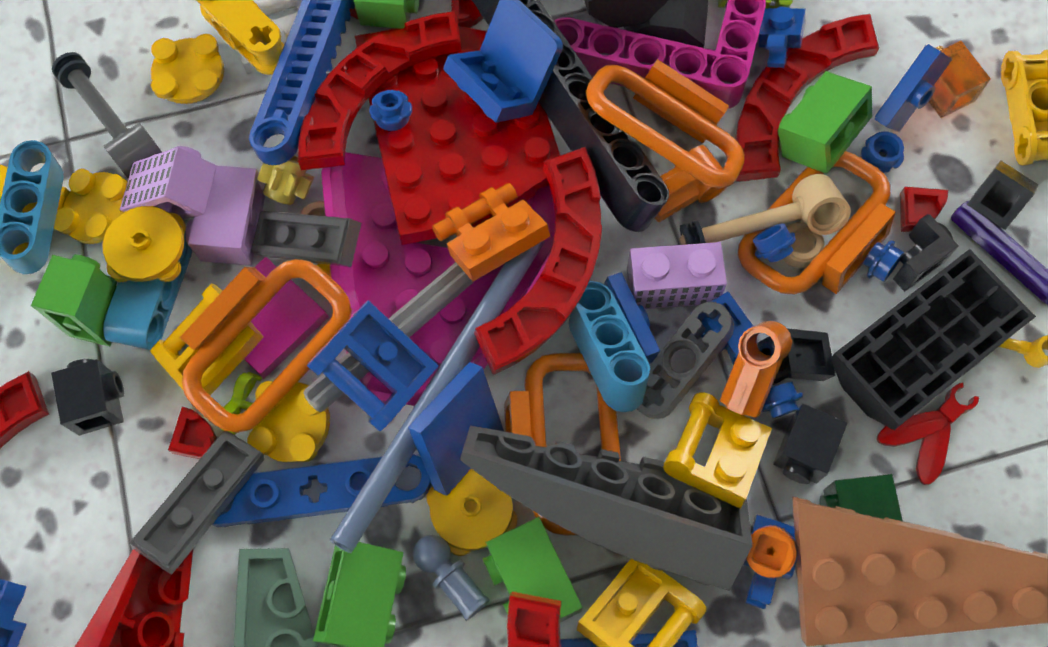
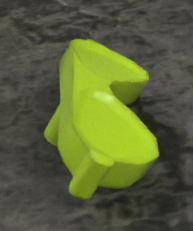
M252 372L242 373L235 382L230 402L223 408L232 414H240L241 409L247 410L252 403L246 401L256 382L261 381L262 377Z

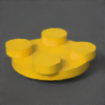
M201 34L196 38H183L176 41L169 38H161L155 41L151 47V52L154 56L151 66V88L155 95L161 99H167L179 104L196 103L212 95L220 86L225 70L223 60L218 52L219 45L215 37L210 34Z
M84 168L76 170L69 179L71 191L64 202L63 208L57 211L54 229L62 234H68L84 244L102 242L110 224L119 215L124 213L120 210L127 180L118 174L108 172L91 173Z
M153 206L132 208L119 215L110 224L103 239V254L107 262L108 274L117 282L129 280L145 282L157 278L163 282L175 280L181 272L179 259L184 249V233L186 231V224L181 216Z
M265 381L257 387L255 399L265 391L272 381ZM298 382L261 423L252 428L248 435L247 443L262 452L263 455H267L277 461H311L316 457L318 450L327 438L330 428L329 408L322 412L315 410L307 402L303 393L309 385Z
M473 469L468 471L447 496L435 491L433 487L427 493V503L430 507V517L433 526L439 536L447 541L451 553L456 556H465L472 550L486 548L487 541L517 526V515L513 510L512 497L502 492Z

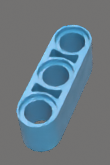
M36 140L22 142L13 149L0 201V257L10 268L20 274H33L46 264L64 179L63 170L50 149L42 142ZM45 163L40 170L30 172L35 165ZM37 202L31 211L21 213L26 205ZM29 242L28 247L22 253L13 255L18 245Z
M186 231L184 233V249L179 259L181 272L175 280L163 282L157 278L145 282L130 280L118 282L104 320L103 332L107 341L150 350L162 339L193 251L187 244Z
M589 281L579 303L569 316V328L603 400L615 411L631 412L639 408L643 403L650 373L649 362L611 290L600 282Z

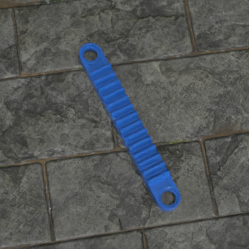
M302 0L249 135L250 144L263 163L280 165L289 161L297 152L302 122L316 99L315 93L327 77L326 72L332 71L331 59H336L337 57L336 46H341L340 34L346 33L345 21H350L351 19L350 9L355 8L354 0ZM284 135V139L277 146L264 147L266 140L271 136Z

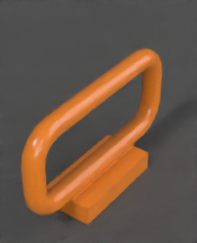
M658 59L645 79L625 67L606 65L599 69L588 83L586 90L588 103L603 119L709 186L717 188L728 187L737 180L744 165L745 155L736 139L717 126L729 106L725 102ZM612 82L621 84L635 93L633 99L702 144L705 140H708L720 148L727 157L723 169L718 170L709 166L613 104L604 95L606 88Z
M845 151L833 167H842L868 182L873 189V193L798 276H784L755 256L756 246L753 243V239L766 229L745 234L738 245V258L742 267L757 280L782 294L795 295L806 292L821 277H823L822 285L837 294L863 265L865 258L877 242L882 243L890 233L896 212L886 206L890 198V183L887 176L881 170L848 151ZM806 167L767 210L793 203V191L801 180L810 175L824 173Z
M294 259L283 262L273 269L267 277L261 274L255 267H244L179 337L190 348L198 350L183 371L182 386L186 398L210 422L224 431L239 433L251 430L261 423L310 370L307 364L350 319L352 309L349 297L341 286L320 267L310 261ZM294 278L306 280L330 302L333 309L332 317L246 411L240 414L228 412L203 389L201 383L202 375L288 281Z
M552 353L543 355L532 362L526 372L525 391H510L504 403L505 432L530 436L535 441L536 446L546 447L543 379L546 374L553 371H584L591 374L581 353ZM597 387L601 449L618 452L620 456L617 411L606 404ZM534 512V516L536 518L540 517L544 528L548 531L566 536L576 535Z

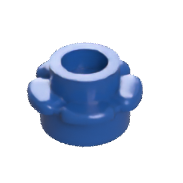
M386 90L378 93L373 97V105L369 108L371 118L376 121L380 128L388 131L403 128L408 123L412 113V104L408 102V96L397 90Z
M883 131L869 137L865 141L866 146L861 150L862 159L874 165L883 173L890 172L892 168L900 167L904 160V144L892 132ZM879 151L885 153L886 156H880Z
M784 223L774 225L762 231L753 239V243L757 248L755 256L757 258H767L770 263L784 259L793 252L791 245L796 241L795 233H790Z
M891 240L886 245L877 242L863 262L865 266L869 267L868 278L875 276L885 282L900 262L899 259L904 255L902 250L894 246L895 241Z
M793 381L771 388L761 412L769 411L772 419L797 411L796 401L801 399L803 394L797 393Z

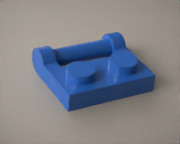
M369 300L356 311L307 364L316 375L323 373L370 416L368 422L378 431L383 430L439 367L436 362ZM343 349L350 353L393 393L384 403L335 359Z

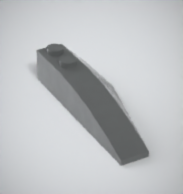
M470 425L460 460L502 492L547 520L592 543L647 564L653 569L666 570L691 578L703 585H713L730 591L753 546L747 498L741 509L672 478L664 471V462L657 459L642 457L640 464L619 461L620 456L618 452L602 449L598 457L579 454L576 452L574 444L556 441L555 444L541 447L536 446L535 441L530 436Z

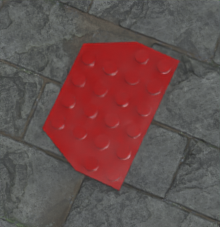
M458 26L461 52L451 54L480 50L487 31ZM402 28L354 36L356 48L380 33L386 36ZM451 54L433 57L416 63L400 71L374 91L368 98L370 106L373 105V97L386 90L403 92L408 96V102L412 104V113L409 121L399 130H384L373 120L401 245L436 239L437 237L432 226L445 219L446 212L455 207H459L461 210L480 199V193L491 187L497 190L507 183L514 187L518 198L506 205L509 208L523 199L528 201L535 196L537 190L549 186L543 166L545 161L560 156V152L548 115L539 102L533 115L496 123L485 115L483 109L466 92L462 91L457 86V83L443 70L447 57ZM490 213L471 225L476 227L493 216Z

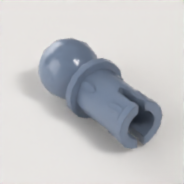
M427 535L421 538L413 549V560L417 567L424 572L435 573L438 577L433 582V587L435 589L441 587L462 613L463 618L466 621L471 619L489 603L490 599L482 593L464 571L465 563L462 559L452 564L450 561L451 550L446 540L437 535Z

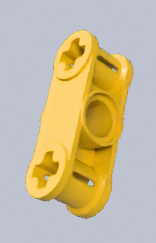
M196 0L200 4V11L204 19L217 30L230 47L237 50L260 73L273 75L284 48V44L281 42V32L278 26L261 11L253 0Z
M1048 49L1043 50L1040 54L1021 55L1019 51H1008L1001 65V80L1006 91L1009 118L1015 142L1014 153L1016 161L1019 165L1024 166L1032 164L1033 161L1048 160Z

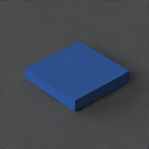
M469 362L408 426L434 490L445 496L453 490L471 469L460 460L470 425L504 431L483 367Z

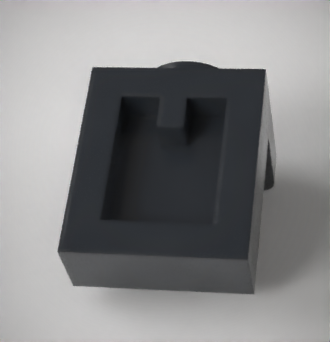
M930 214L921 218L909 233V238L916 245L899 259L903 266L894 276L893 280L904 292L944 264L959 247L953 240L948 228L938 223Z
M787 328L791 334L792 346L788 355L782 360L773 385L787 378L825 381L836 376L834 366L830 360L832 353L828 333ZM770 336L757 344L760 352L768 356L773 355L775 345Z

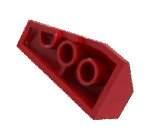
M133 549L75 647H183L185 633H180L183 602L189 596L193 549L172 575Z

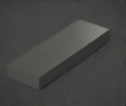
M261 211L251 253L265 257L288 260L299 259L310 261L311 263L351 268L361 222L350 218Z
M223 431L129 542L131 547L172 575L265 460L263 453L232 433Z

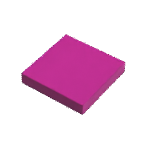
M267 257L263 258L255 266L265 277L277 267ZM292 280L288 281L251 321L264 338L243 360L265 379L329 318L326 311Z

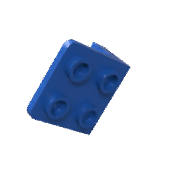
M499 0L480 50L448 55L443 70L457 83V86L462 91L466 92L483 109L485 115L496 123L533 115L560 56L563 43L520 0Z

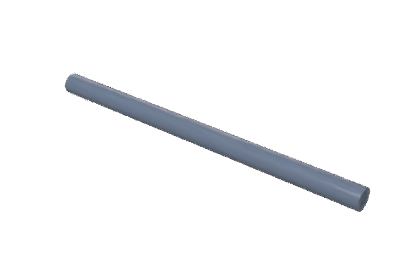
M544 241L504 264L332 535L330 541L334 545L348 553L353 552L417 449L408 426L456 375L471 362L480 347L474 335L475 328L492 321L501 314L543 246Z

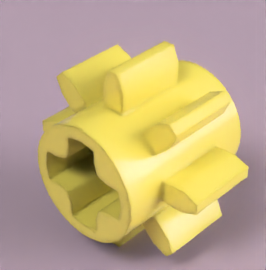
M295 155L289 161L280 165L263 163L257 177V181L266 183L263 190L265 196L287 205L294 204L296 196L305 199L314 179V176L307 174L306 170H300L298 156Z

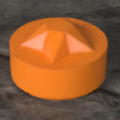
M773 525L763 526L755 530L751 535L753 546L746 558L749 566L757 574L767 578L785 575L791 570L797 557V546L793 537L785 529Z

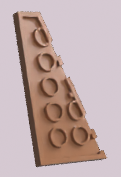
M792 497L795 543L797 546L796 563L801 639L807 647L1048 623V554L1036 551L1032 553L1006 547L1001 543L988 540L982 542L948 531L886 517L880 519L858 514L854 510L837 506L835 508L814 504L810 500Z

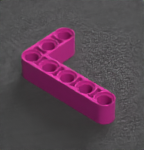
M728 0L716 50L574 18L562 17L554 22L592 78L602 67L618 65L635 72L645 79L658 59L728 104L727 109H730L740 102L766 7V0ZM641 62H647L650 65H644ZM681 71H683V72H689V73H691V74H684V73H681ZM722 81H728L732 84H726ZM615 82L610 83V84H615V85L622 86V85L619 84V83H615Z

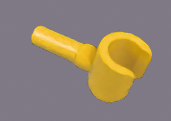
M1048 335L1032 342L1009 338L999 346L1024 354L1026 362L1032 367L1040 368L1048 365V356L1042 350H1048Z

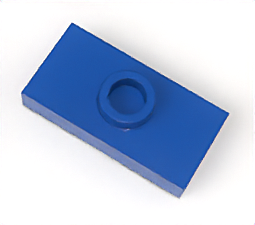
M930 44L925 45L877 112L875 120L889 129L900 132L915 110L924 107L932 98L935 92L934 84L953 59Z
M622 272L608 276L604 285L613 293L650 366L660 353V349L650 330L648 314L642 305L637 304Z

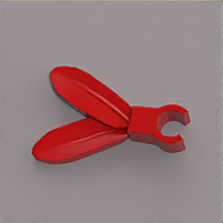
M959 383L946 393L945 401L936 411L913 415L895 430L885 426L877 435L878 443L891 447L905 445L922 439L916 471L918 479L923 485H929L934 482L943 470L950 440V424L960 415L973 409L979 402V396H974L968 401V405L958 403L955 394L964 388V383Z

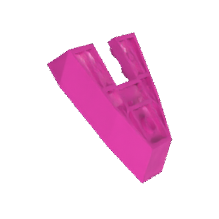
M345 151V166L322 168L325 216L350 218L361 222L351 268L330 265L331 278L341 286L349 297L352 309L351 317L369 300L389 319L456 261L451 257L447 247L421 243L401 245L382 158L346 153ZM550 185L540 188L536 191L535 196L526 201L548 224L550 237L544 240L543 246L501 314L509 310L532 289L548 261L555 232V211ZM504 264L475 280L409 337L439 367ZM479 347L471 362L483 367L484 370L488 363ZM438 368L406 405L415 406ZM370 372L359 380L382 401H386L393 394Z

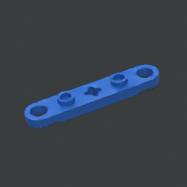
M413 454L405 468L408 466L415 467L421 472L419 485L412 490L405 491L399 489L395 483L381 507L414 503L424 498L432 483L421 457ZM382 457L254 473L233 498L230 510L220 515L212 525L226 528L234 525H249L348 512ZM318 479L322 486L327 487V492L320 493L319 501L313 503L308 495H303L304 489L311 488L312 480Z

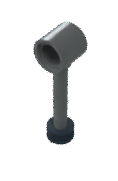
M68 52L62 54L54 61L52 65L54 76L63 87L76 89L113 137L103 147L127 178H129L133 162L162 153L140 122L131 128H126L89 80L91 68L80 54Z

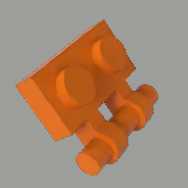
M510 183L497 190L492 187L480 193L479 200L462 210L459 207H455L445 213V219L432 226L439 241H443L454 234L457 236V238L446 244L451 257L472 281L479 279L550 237L548 224L524 199L509 208L506 206L518 198L514 187ZM490 213L493 216L476 227L471 225Z

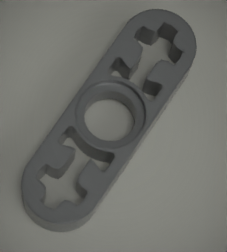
M705 302L697 306L650 364V373L645 392L649 388L657 391L663 385L665 380L658 375L662 369L668 376L680 384L676 389L670 383L664 386L660 395L665 400L660 406L652 403L647 408L646 405L649 399L644 395L643 403L637 408L639 412L652 419H661L671 414L730 340L734 332V321L723 305L716 302ZM717 315H720L718 321L722 329L718 333L710 330L701 341L705 346H708L707 350L703 353L693 341L687 338L692 333L698 340L706 329L701 323L706 316L714 319ZM680 349L692 350L696 357L693 368L686 373H677L671 367V358Z

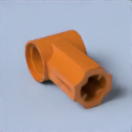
M705 145L697 146L689 151V153L709 166L718 170L723 169ZM675 165V168L660 176L669 190V198L654 219L659 223L697 200L699 203L708 202L727 187L717 188L709 186Z
M766 321L749 328L742 334L738 344V356L720 398V402L725 404L728 409L740 415H748L755 418L760 416L782 360L791 350V334L784 325L775 321ZM759 333L767 334L774 341L775 350L772 356L765 355L758 349L756 341Z

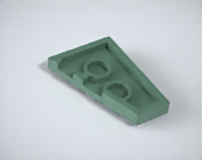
M289 548L239 549L234 647H318L317 642L313 641L314 631Z

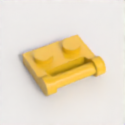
M212 283L202 293L204 298L168 338L165 341L160 339L150 349L154 358L182 389L183 371L198 350H193L188 346L180 355L178 352L186 343L179 337L223 291ZM251 322L202 375V387L209 395L221 385L264 338Z
M696 393L689 405L690 417L677 447L668 453L663 464L664 471L674 479L741 509L748 496L772 428L719 405L718 400L709 393ZM709 424L718 428L719 432L706 464L702 466L695 463L693 456L706 425Z
M630 559L579 620L576 630L597 647H634L631 645L632 641L664 600L674 606L675 611L647 647H673L691 623L697 624L707 608L698 596L662 570L653 569L647 564Z

